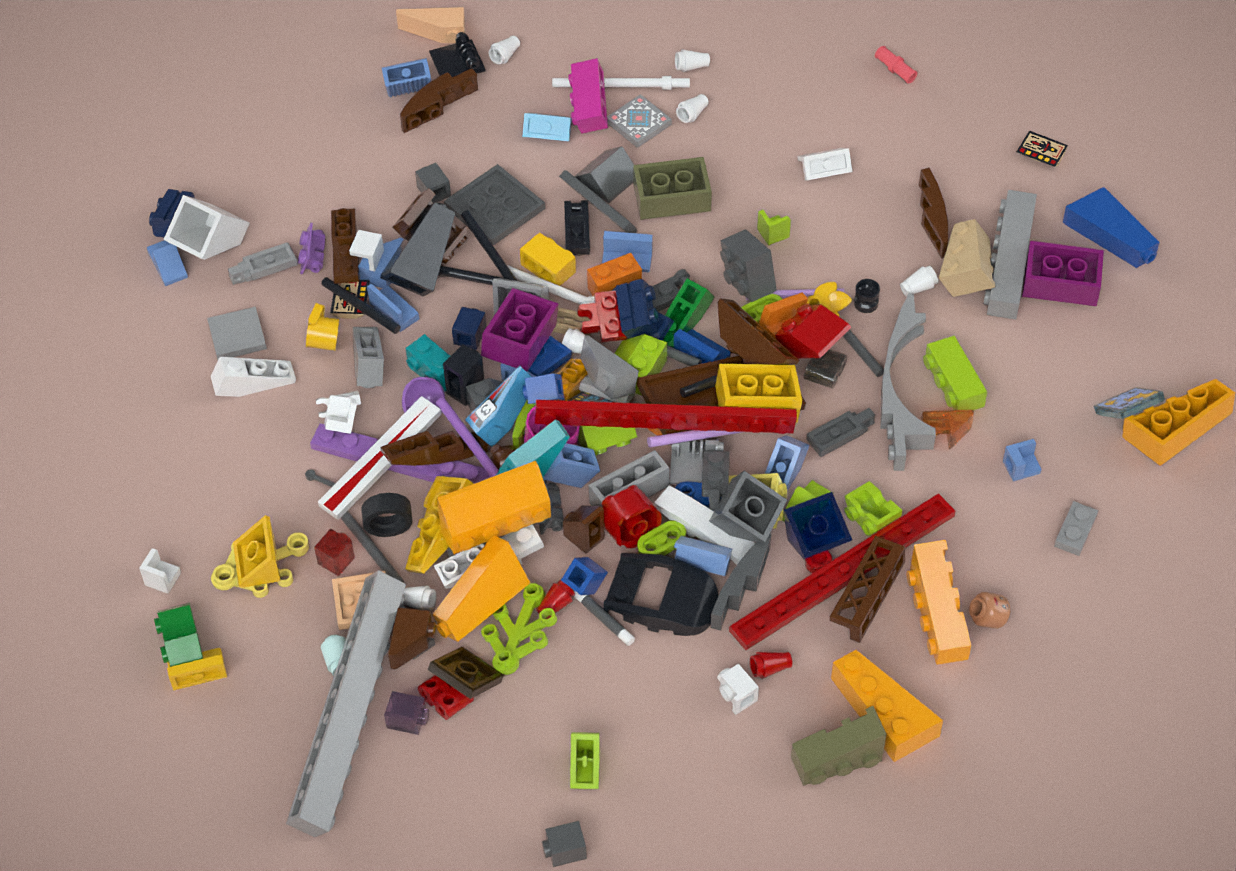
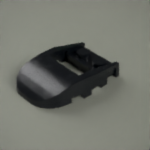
M621 553L607 598L603 603V609L608 614L611 610L623 615V621L633 625L636 622L647 626L649 631L659 633V630L673 631L674 635L694 636L704 632L711 625V613L719 594L713 579L703 570L690 564L658 554ZM654 566L668 568V571H672L659 611L634 605L646 569H653Z

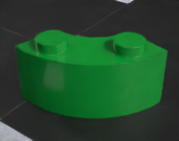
M190 603L159 610L157 613L158 618H154L157 634L162 633L165 646L160 647L163 662H169L170 667L203 659Z

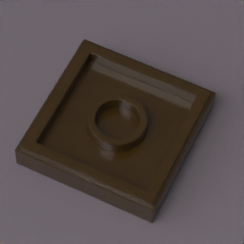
M460 647L431 661L428 667L430 672L469 699L500 684L504 676L464 647Z

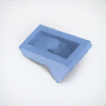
M164 240L147 247L148 254L165 286L188 278L175 245Z

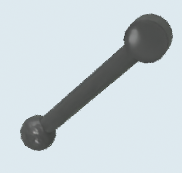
M308 470L305 473L308 481L316 480L330 487L336 484L316 475L314 470Z

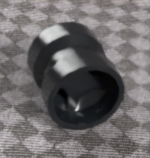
M862 279L856 284L854 306L858 311L872 313L877 309L880 286L876 281Z

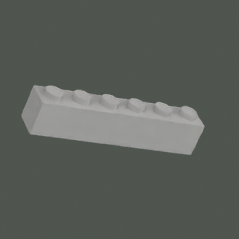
M1008 190L1007 198L1001 199L999 213L1004 215L1003 217L998 216L996 231H1001L1000 235L995 234L993 249H998L997 253H992L991 265L994 268L992 279L995 282V288L986 290L984 304L988 305L987 315L1015 320L1017 318L1037 194Z

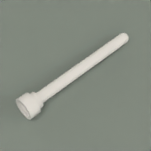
M507 265L517 280L548 286L550 293L580 305L595 303L594 296L586 297Z

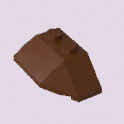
M723 298L718 300L720 338L727 343L726 347L731 352L739 354L743 358L744 364L797 365L800 360L788 351L734 300Z

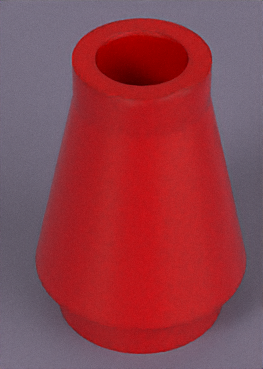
M559 580L557 583L552 584L541 604L536 608V611L540 614L543 609L551 608L557 613L573 602L572 598L575 596V593L567 584Z
M756 652L755 655L750 657L751 672L754 677H760L761 679L791 668L793 664L789 652Z

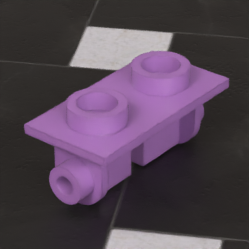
M311 222L307 231H302L299 244L303 245V249L300 250L298 256V263L301 264L300 274H303L305 268L310 269L314 273L320 272L323 268L324 253L321 252L324 251L326 236L322 230H312L313 223Z

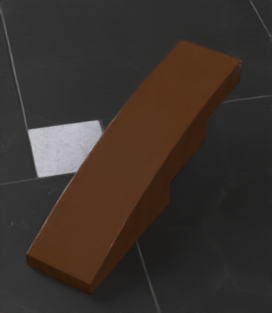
M930 167L921 169L919 187L922 191L920 206L923 209L921 225L942 259L945 257L948 247V219L939 185Z
M425 431L380 447L381 452L391 465H433L475 456L461 436L457 437L453 431L435 437L429 431ZM475 431L471 432L485 453H487L488 444Z

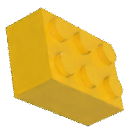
M719 364L715 385L719 406L796 409V423H798L802 396L795 365Z

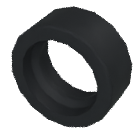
M380 493L371 496L364 501L361 507L363 528L374 536H396L410 529L413 523L411 503L405 496L398 493ZM388 513L395 514V515L386 516V517L379 516V515H381V514H388Z

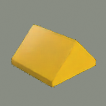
M265 515L233 542L239 587L245 588L281 581L274 533L270 517Z

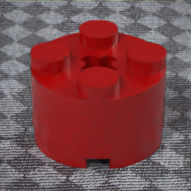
M631 485L614 496H607L601 504L604 509V528L620 547L624 545L626 549L638 547L640 537L653 530L654 527L660 526L662 521L659 510L636 485Z

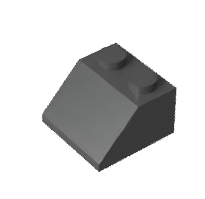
M743 471L731 479L709 522L730 536L763 544L766 542L787 499L746 471Z

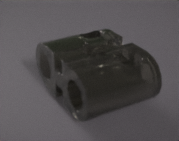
M829 349L821 358H811L806 367L804 379L833 389L838 381V376L841 375L846 365L847 355Z

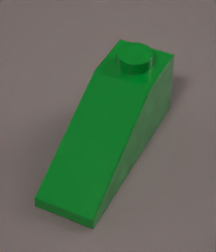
M687 278L665 314L674 323L663 341L667 342L668 346L674 348V334L679 329L686 333L693 329L703 318L715 296L706 288Z

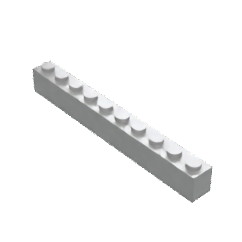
M380 570L365 578L286 822L287 825L313 837L329 832L335 823L336 817L334 813L344 794L342 787L352 769L350 762L352 755L359 746L358 736L360 730L367 721L366 711L375 695V690H373L375 682L382 673L383 667L381 663L383 656L386 655L390 647L388 640L394 628L397 609L402 606L405 599L403 593L406 584Z

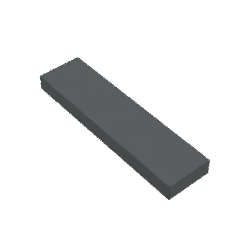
M567 170L562 172L559 177L584 199L588 200L589 203L626 233L637 232V228L576 177Z

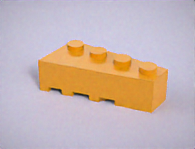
M1211 380L1188 390L1186 395L1181 397L1173 396L1166 399V403L1154 407L1152 405L1143 409V413L1136 416L1133 414L1125 416L1122 438L1161 466L1232 414L1235 392L1219 380Z
M854 650L833 662L831 679L859 717L867 714L865 709L874 706L886 732L884 750L893 762L940 737L943 720L859 651Z

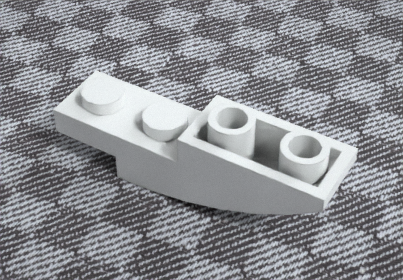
M533 524L501 537V539L509 542L521 565L523 564L522 558L544 547ZM483 543L469 550L462 551L434 566L446 589L454 587L484 547Z

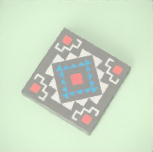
M641 94L607 116L608 125L637 148L672 125V119Z

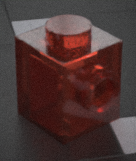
M331 528L314 546L318 565L337 576H340L355 558L350 537L343 532L338 533Z

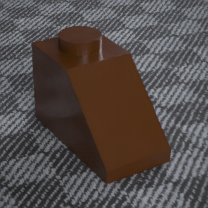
M582 505L576 511L568 513L564 518V536L585 554L605 539L604 509L601 506Z
M407 608L397 609L388 652L391 669H398L428 649L430 638H434L436 633V622H432L430 611Z

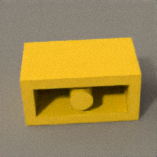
M540 232L520 248L521 265L541 279L561 286L576 273V260L573 253L563 249L552 238H547Z

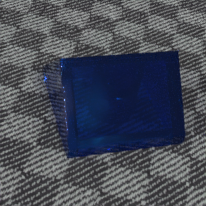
M832 492L783 510L788 542L803 559L853 540Z

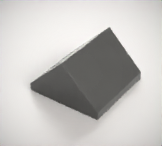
M621 146L604 151L574 177L609 204L633 183L634 164Z

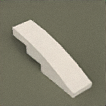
M670 485L653 503L669 520L677 521L684 525L686 534L693 539L696 536L701 541L732 548L730 559L736 565L755 544L753 541L730 536L710 523L709 520L714 513L712 510Z

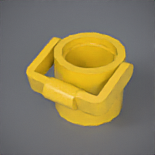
M315 303L308 318L306 347L336 351L339 319L324 317L325 306Z

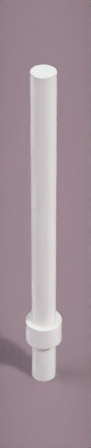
M662 76V78H604L605 87H662V90L690 88V78H672V76ZM552 78V87H571L568 78Z

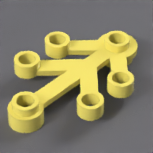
M303 533L291 534L287 539V545L276 550L278 561L291 555L296 557L305 555L309 550L307 536ZM233 543L231 545L232 551L226 563L217 566L211 575L213 586L219 590H229L234 586L239 587ZM279 569L281 581H278V584L281 587L290 586L293 583L292 572L289 569ZM283 576H288V577H289V578L286 579V580H282V579H281ZM267 584L243 588L252 591L253 595L257 598H263L269 592ZM258 587H264L260 591L256 590Z

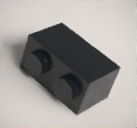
M462 344L443 363L446 394L467 406L466 386L484 380V369L481 354L475 349H470Z

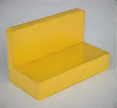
M221 648L203 651V659L172 667L167 662L168 676L173 691L226 678L227 673Z

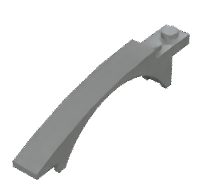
M908 294L890 338L881 388L880 429H887V439L892 441V445L888 446V460H893L894 471H904L906 450H933L936 437L934 427L915 417L902 404L894 391L890 377L891 365L899 352L912 340L924 334V325L920 324L926 321V314L915 313L914 294Z

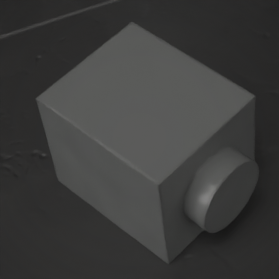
M437 163L415 171L416 184L419 191L422 193L430 188L436 194L431 200L433 203L440 202L451 196L449 179Z
M579 821L545 829L546 840L542 841L545 858L551 857L553 867L587 859L586 844Z

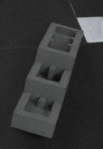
M769 534L765 543L756 542L733 569L720 591L711 613V628L721 631L728 609L739 611L746 589L757 591L770 551L771 534Z

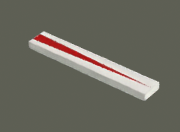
M421 396L318 501L319 507L339 520L392 466L381 452L380 447L425 432L442 414L441 409Z

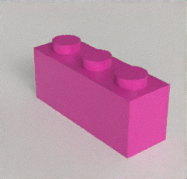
M598 58L571 64V74H568L571 88H573V92L570 93V101L572 106H574V112H571L573 125L578 126L581 134L608 128L604 71Z

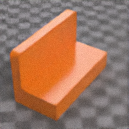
M801 292L765 305L759 324L777 340L775 334L781 329V325L788 319L793 318L797 314L799 307L807 304L808 297Z

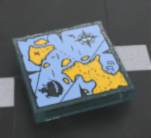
M1135 387L1094 405V409L1098 415L1124 419L1163 402L1165 397L1163 391Z

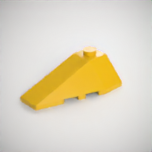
M436 476L423 504L427 509L424 518L419 519L417 525L421 530L419 537L412 543L405 567L407 571L424 574L449 548L441 533L437 497L474 484L467 478Z

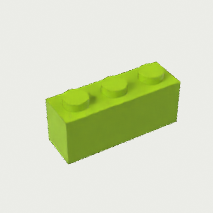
M955 335L928 343L923 361L926 368L932 371L936 386L944 392L947 405L953 408L957 416L985 407L987 390Z

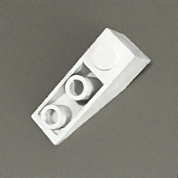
M219 357L211 374L216 396L241 397L293 384L296 381L291 361Z

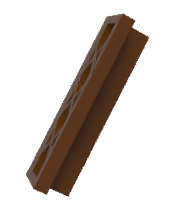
M877 536L872 541L830 615L831 622L850 629L851 640L860 643L905 564V546ZM879 546L890 550L888 556L877 559L875 551ZM876 566L879 572L877 576L866 579L863 572ZM865 587L867 591L866 596L854 599L852 595L853 590ZM853 607L855 610L852 620L840 616L841 611Z

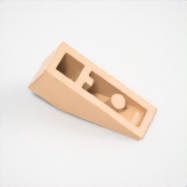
M464 7L396 9L397 24L400 30L440 43H456V35L459 32L465 33Z

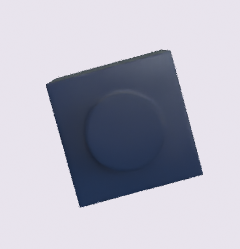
M461 307L452 327L454 345L461 346L463 344L468 348L477 350L482 339V333L487 327L485 312L474 308Z

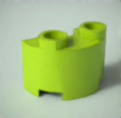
M870 481L845 495L847 507L844 508L846 516L850 521H856L867 536L874 534L902 516V509L892 500L887 502L882 496L881 491Z

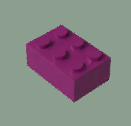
M1030 241L1025 265L1022 297L1097 306L1101 290L1104 250Z
M512 288L482 333L481 356L514 368L521 366L527 372L556 327L559 304Z

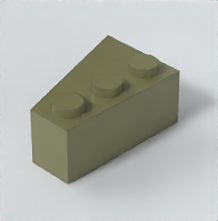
M874 706L865 709L867 714L852 722L849 717L842 720L843 726L827 733L823 729L792 744L791 759L803 786L807 784H820L827 778L836 775L845 776L858 768H871L882 761L886 732Z

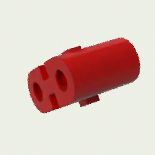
M433 675L417 688L424 701L431 707L435 706L436 712L445 720H448L474 701V697L469 699L436 675Z

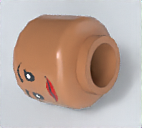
M981 592L975 596L969 606L973 622L981 627L999 629L1006 624L1011 613L1010 604L1002 594Z

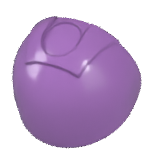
M417 377L411 380L403 390V411L405 413L421 396L437 406V400L442 397L445 398V393L440 383L429 377Z

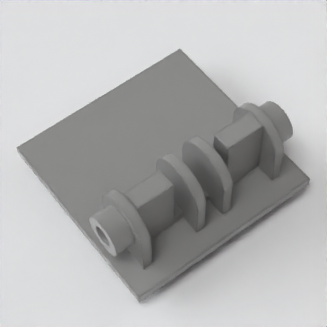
M701 439L700 441L693 440L672 444L669 484H679L681 482L702 483L703 451H723L724 442H719V439L703 442V439Z

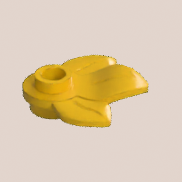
M826 282L818 286L814 294L808 297L807 304H822L839 316L838 312L847 307L852 302V299L846 293L837 291L836 282Z

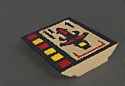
M1029 131L1016 152L1033 160L1057 167L1065 155L1068 145Z
M370 280L338 284L365 303L367 302V286ZM333 293L330 310L332 315L338 318L357 319L365 315Z

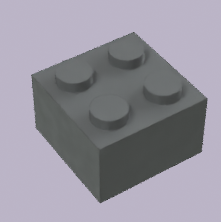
M746 229L720 240L722 247L720 256L725 266L724 278L729 285L732 284L737 289L740 295H744L749 301L753 302L777 291L770 249Z

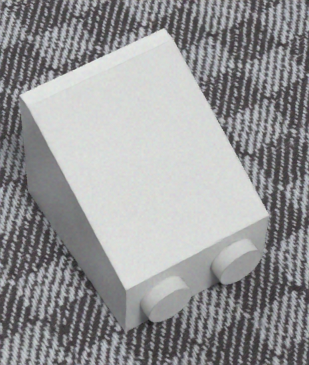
M183 195L164 240L205 260L240 245L250 223L213 204Z

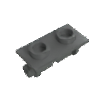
M547 480L543 481L550 498L551 517L538 523L541 535L544 534L547 528H552L555 532L561 531L564 521L562 508L553 507L561 506L560 489L555 483L547 484Z

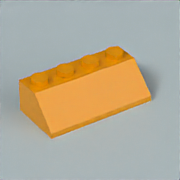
M536 461L437 497L441 533L453 554L488 542L494 535L501 537L551 517L550 498Z

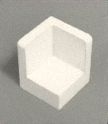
M358 230L349 250L350 255L367 258L371 271L376 270L384 252L382 234Z
M330 395L324 422L325 429L351 434L357 406L356 400L354 398Z
M153 548L139 568L146 586L169 594L181 574L180 567L161 561L158 550Z

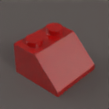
M804 304L797 309V314L793 318L788 319L781 325V329L775 334V337L798 359L821 358L851 329V326L822 304Z

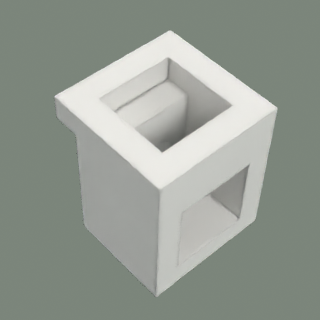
M739 664L731 669L726 668L722 670L717 676L720 682V693L726 701L733 703L732 711L735 715L758 701L759 687Z

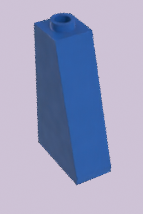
M1105 187L1066 206L1063 223L1135 268L1145 263L1149 264L1156 258L1160 242Z

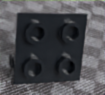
M459 32L456 35L455 44L429 50L439 76L448 72L453 78L469 69H473L476 73L486 71L472 39L469 40L468 35L463 32Z

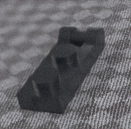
M581 200V203L564 201L566 250L572 252L573 255H590L588 200Z

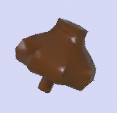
M498 444L491 447L490 453L492 456L490 459L498 470L507 457L515 451V447L513 445L500 446Z

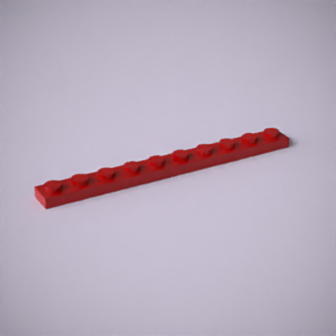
M536 400L535 424L549 425L554 420H558L562 425L793 434L797 412L796 409Z
M939 493L738 620L729 627V632L745 650H748L846 587L875 536L907 548L955 517L956 511ZM879 546L875 551L877 559L888 556L890 550ZM875 567L866 569L863 573L866 574Z

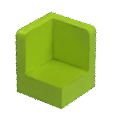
M764 210L758 211L757 230L768 246L790 237L791 219L789 216L781 218L777 215L769 218Z

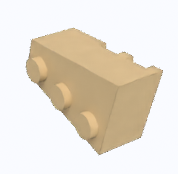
M976 219L954 224L939 279L953 297L995 288V282L992 279L994 271L990 263V258H992L990 239Z

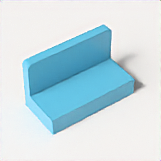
M524 113L522 137L570 141L572 118Z

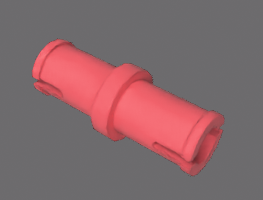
M886 46L878 48L875 58L884 63L891 73H896L907 84L915 80L918 74L917 71L909 67L901 56H896Z

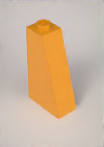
M495 535L491 537L432 614L437 622L436 629L444 638L449 637L459 642L530 584L508 541Z

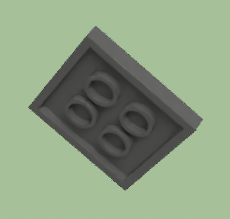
M498 164L444 200V204L448 209L456 212L455 216L465 225L467 224L462 219L461 214L468 210L493 246L545 209V202Z

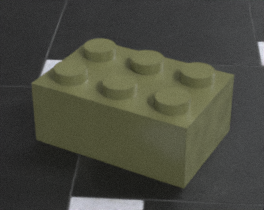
M704 157L633 165V186L640 220L711 211L712 191Z

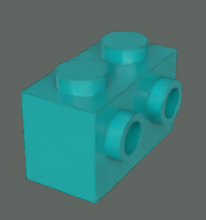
M424 334L406 347V363L420 377H429L438 381L445 392L443 363L450 355Z

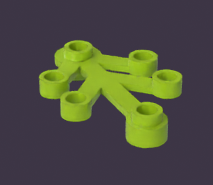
M531 583L525 587L523 592L525 601L515 625L508 616L509 611L505 604L492 614L501 623L509 637L506 647L499 640L500 634L494 624H487L481 630L484 640L490 643L496 653L492 660L494 668L504 675L514 673L519 667V660L537 649L545 648L548 644V638L541 630L556 624L557 616L554 610L551 608L543 609L539 614V619L528 624L534 608L541 604L546 595L541 585ZM530 636V642L518 647L522 640Z

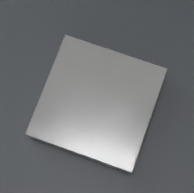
M256 307L207 318L217 359L219 357H236L267 349Z

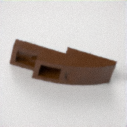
M469 69L452 78L447 72L425 85L408 101L401 111L402 131L406 133L444 114L443 106L477 91V73L473 69Z
M355 208L331 210L334 284L359 282V257L350 255L349 251L357 234Z

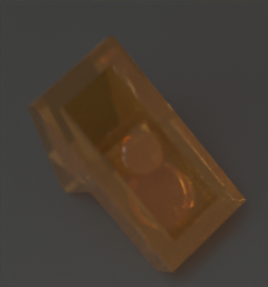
M974 410L922 411L921 421L934 427L936 435L946 434L948 448L951 449L971 430Z

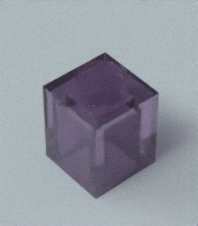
M392 691L384 714L387 729L419 735L422 725L426 726L429 718V709H426L424 697Z

